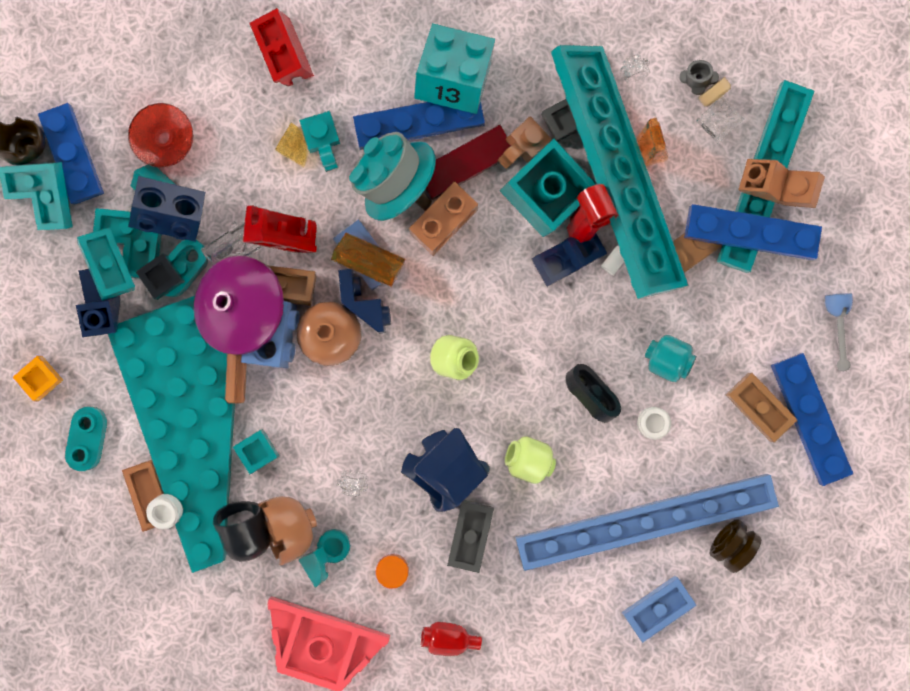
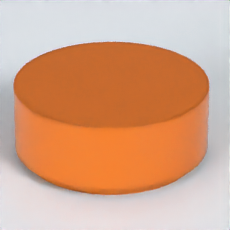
M388 554L378 562L376 578L382 586L395 589L402 586L407 580L409 567L406 560L400 555Z

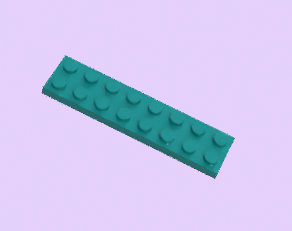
M558 45L551 51L555 69L560 77L566 94V100L572 111L576 128L581 137L597 184L605 185L619 215L616 219L613 216L610 219V224L616 236L620 253L624 259L637 299L689 286L603 46Z

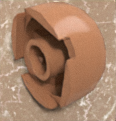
M333 301L320 302L308 308L300 317L296 329L297 343L302 353L312 362L324 366L339 365L349 360L357 351L362 339L361 325L356 315L345 305Z
M286 496L274 497L258 503V506L263 510L264 516L267 517L268 521L265 524L270 534L269 546L276 560L279 559V565L282 566L301 557L311 546L313 540L312 528L317 527L311 508L305 510L299 501Z

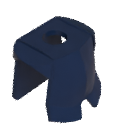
M454 428L448 434L445 430H441L424 438L422 445L425 453L420 457L411 453L407 454L401 469L403 475L429 494L435 511L445 512L457 508L488 476L490 466L487 462L478 460L461 429Z

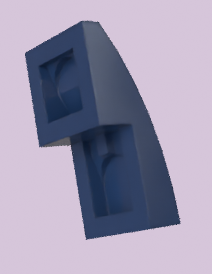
M595 233L591 240L581 243L575 238L568 237L563 242L536 255L531 260L548 287L608 253Z

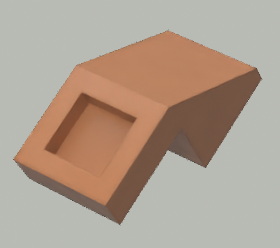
M747 159L738 190L785 206L816 208L825 176L820 172L788 170L777 160Z

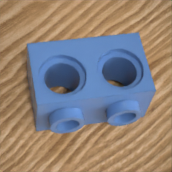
M284 301L282 318L272 338L261 348L248 354H242L241 363L289 368V362H292L295 356V344L292 343L293 331L297 329L300 320V313L296 310V304ZM273 341L276 345V353L269 359L265 354V347L269 342Z

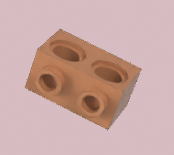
M454 181L409 228L410 235L434 256L478 211V203Z

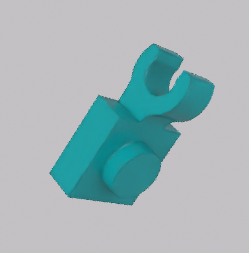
M327 111L299 120L309 152L319 151L321 162L326 172L338 168L332 147L341 143L331 112Z

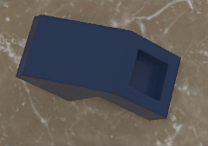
M89 269L78 270L85 303L76 305L82 338L116 333L121 301L120 295L102 301Z
M352 269L338 270L341 303L379 334L386 333L385 326L391 325L389 306H383L381 299L357 301V296H362L360 276L355 277Z

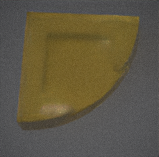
M291 122L276 146L275 151L304 168L308 157V147L300 129Z

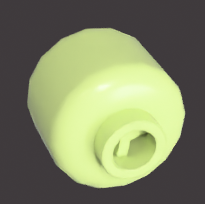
M453 335L439 338L433 345L430 353V363L433 370L438 375L456 380L467 379L473 374L479 362L476 345L469 339Z
M527 436L511 442L505 455V464L508 466L510 474L513 477L533 484L542 482L546 476L550 477L556 466L552 448L547 443Z

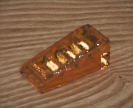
M657 117L652 118L637 137L646 166L665 162L669 156L660 123Z

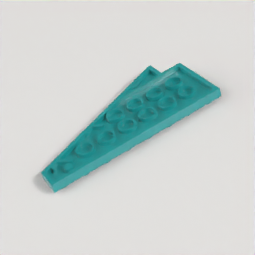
M195 295L118 323L117 332L108 334L164 494L176 497L182 505L183 514L175 526L192 573L221 563L226 558L220 537L213 525V517L220 508L229 504L235 403H228L225 400L227 353L214 349L201 336L194 317ZM228 518L222 521L220 525L227 526Z

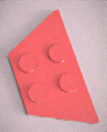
M273 596L268 600V610L271 612L273 626L271 630L272 639L276 647V667L279 673L330 690L342 691L352 681V678L358 672H361L379 650L389 642V634Z

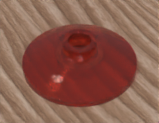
M155 103L142 108L133 117L128 130L131 150L139 160L152 167L165 168L179 163L187 156L193 144L194 132L189 118L182 110L167 103ZM163 133L169 134V140L166 143H160L159 137Z

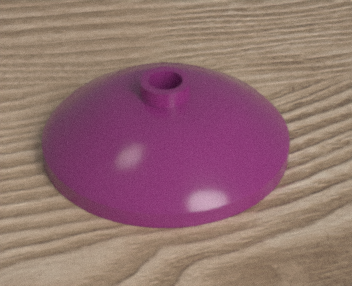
M232 256L217 262L203 276L195 294L194 317L201 336L211 347L227 354H248L261 348L272 338L280 324L284 307L282 287L270 267L255 258ZM227 298L228 302L227 305L224 307V301Z

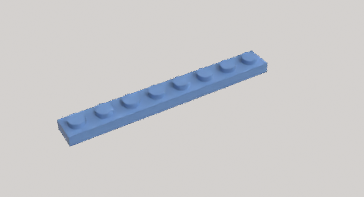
M763 474L516 536L515 538L524 571L777 508L779 505L771 475Z

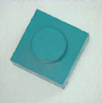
M263 429L233 446L249 475L280 457Z

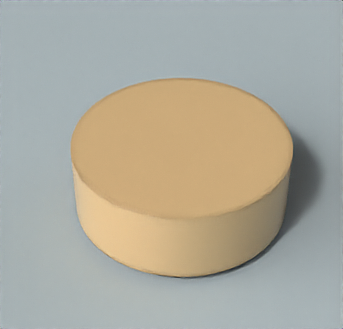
M723 77L701 94L698 99L704 107H708L731 89V84Z

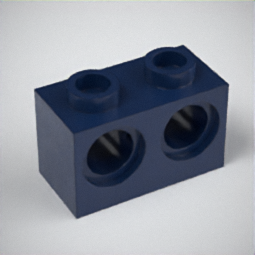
M138 176L128 227L139 229L143 232H153L180 240L196 242L206 192Z

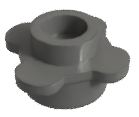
M696 60L690 63L687 70H683L680 73L679 79L682 83H686L692 88L693 94L701 95L710 84L718 82L719 74L713 71V67L708 61ZM699 75V76H702V78H701V79H697L696 76Z

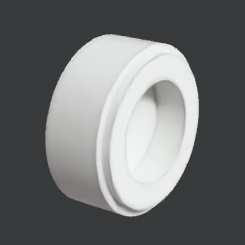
M648 407L639 414L637 427L646 438L661 439L670 431L671 419L662 408Z
M162 494L148 504L146 514L149 522L154 527L169 529L179 522L183 509L176 497Z

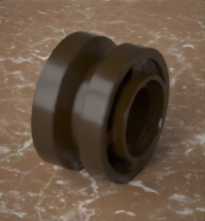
M737 519L726 525L717 534L709 554L718 562L724 560V567L731 573H736L753 560L760 548L762 539L754 531L747 532V526Z

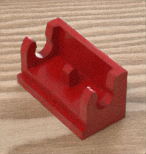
M276 8L249 23L274 83L280 82L285 86L293 85L292 79L296 77L308 79L314 76L291 19Z
M250 205L246 207L243 242L293 253H315L317 250V246H315L317 225L314 220H308L307 232L305 234V218Z

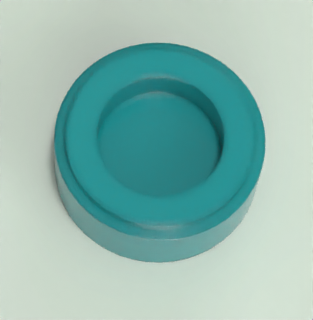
M331 529L323 533L319 538L317 549L320 547L324 548L328 557V563H338L348 555L351 547L350 539L343 531Z

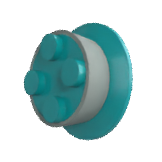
M399 132L388 133L379 139L377 137L370 139L364 147V153L349 176L353 190L365 197V210L367 214L378 221L389 220L406 211L414 202L426 211L432 201L423 192L430 182L435 169V152L425 142L409 143Z

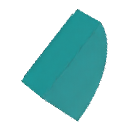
M323 547L299 559L314 587H317L328 578L329 572H326L325 568L328 557Z

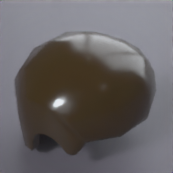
M15 117V121L11 124H4L0 121V158L12 165H24L36 160L43 153L46 145L45 133L35 121Z

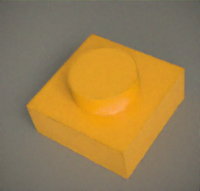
M36 356L13 376V379L33 402L40 401L63 381L43 356Z

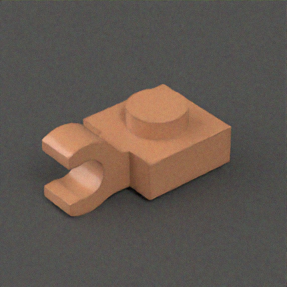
M530 116L505 139L511 147L504 152L498 161L505 169L509 168L520 156L528 163L552 139Z

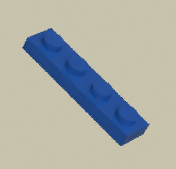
M424 102L353 116L360 150L364 149L370 139L374 137L379 139L391 132H399L409 141L485 126L481 102L477 114Z
M692 204L689 206L684 238L815 260L818 257L822 226Z
M804 353L770 365L791 414L797 419L794 424L819 485L825 486L853 475L849 461Z

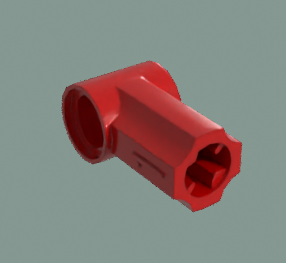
M604 184L591 186L577 196L580 206L571 216L570 223L566 229L571 238H575L581 243L591 240L601 227L610 224V219L615 216V219L619 216Z

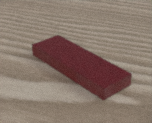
M501 125L492 128L436 159L433 175L426 187L431 200L441 196L454 181L461 185L500 163L498 159L511 147L505 140L507 135Z

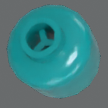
M671 335L662 336L659 342L652 340L645 354V358L650 359L648 364L649 371L670 382H677L680 378L686 379L697 357L693 355L692 345Z

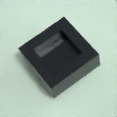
M164 253L136 271L147 290L156 300H159L185 282L169 257Z

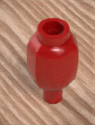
M435 622L430 627H423L421 647H427L428 651L433 655L458 656L467 649H481V636L468 635L466 629L460 625Z

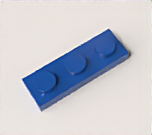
M65 103L39 113L38 117L55 163L62 162L70 203L76 205L104 194L72 105Z

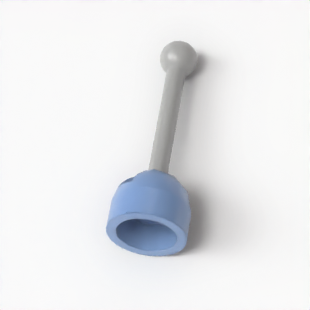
M852 293L825 295L827 311L837 317L840 356L837 368L843 372L849 370L851 366L846 357L844 316L852 309Z

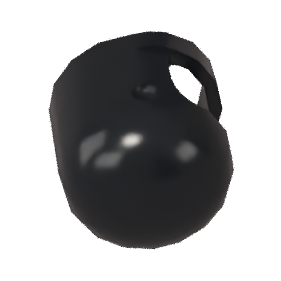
M250 501L233 502L223 506L216 512L213 517V525L218 532L225 553L232 560L239 562L254 560L268 549L270 534L265 524L266 519L263 510L258 506V503ZM242 511H250L254 515L242 523L229 526L220 525L229 516Z

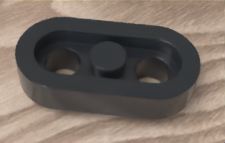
M577 364L567 372L565 380L568 390L583 404L593 418L602 423H608L619 416L621 413L619 399L589 366Z

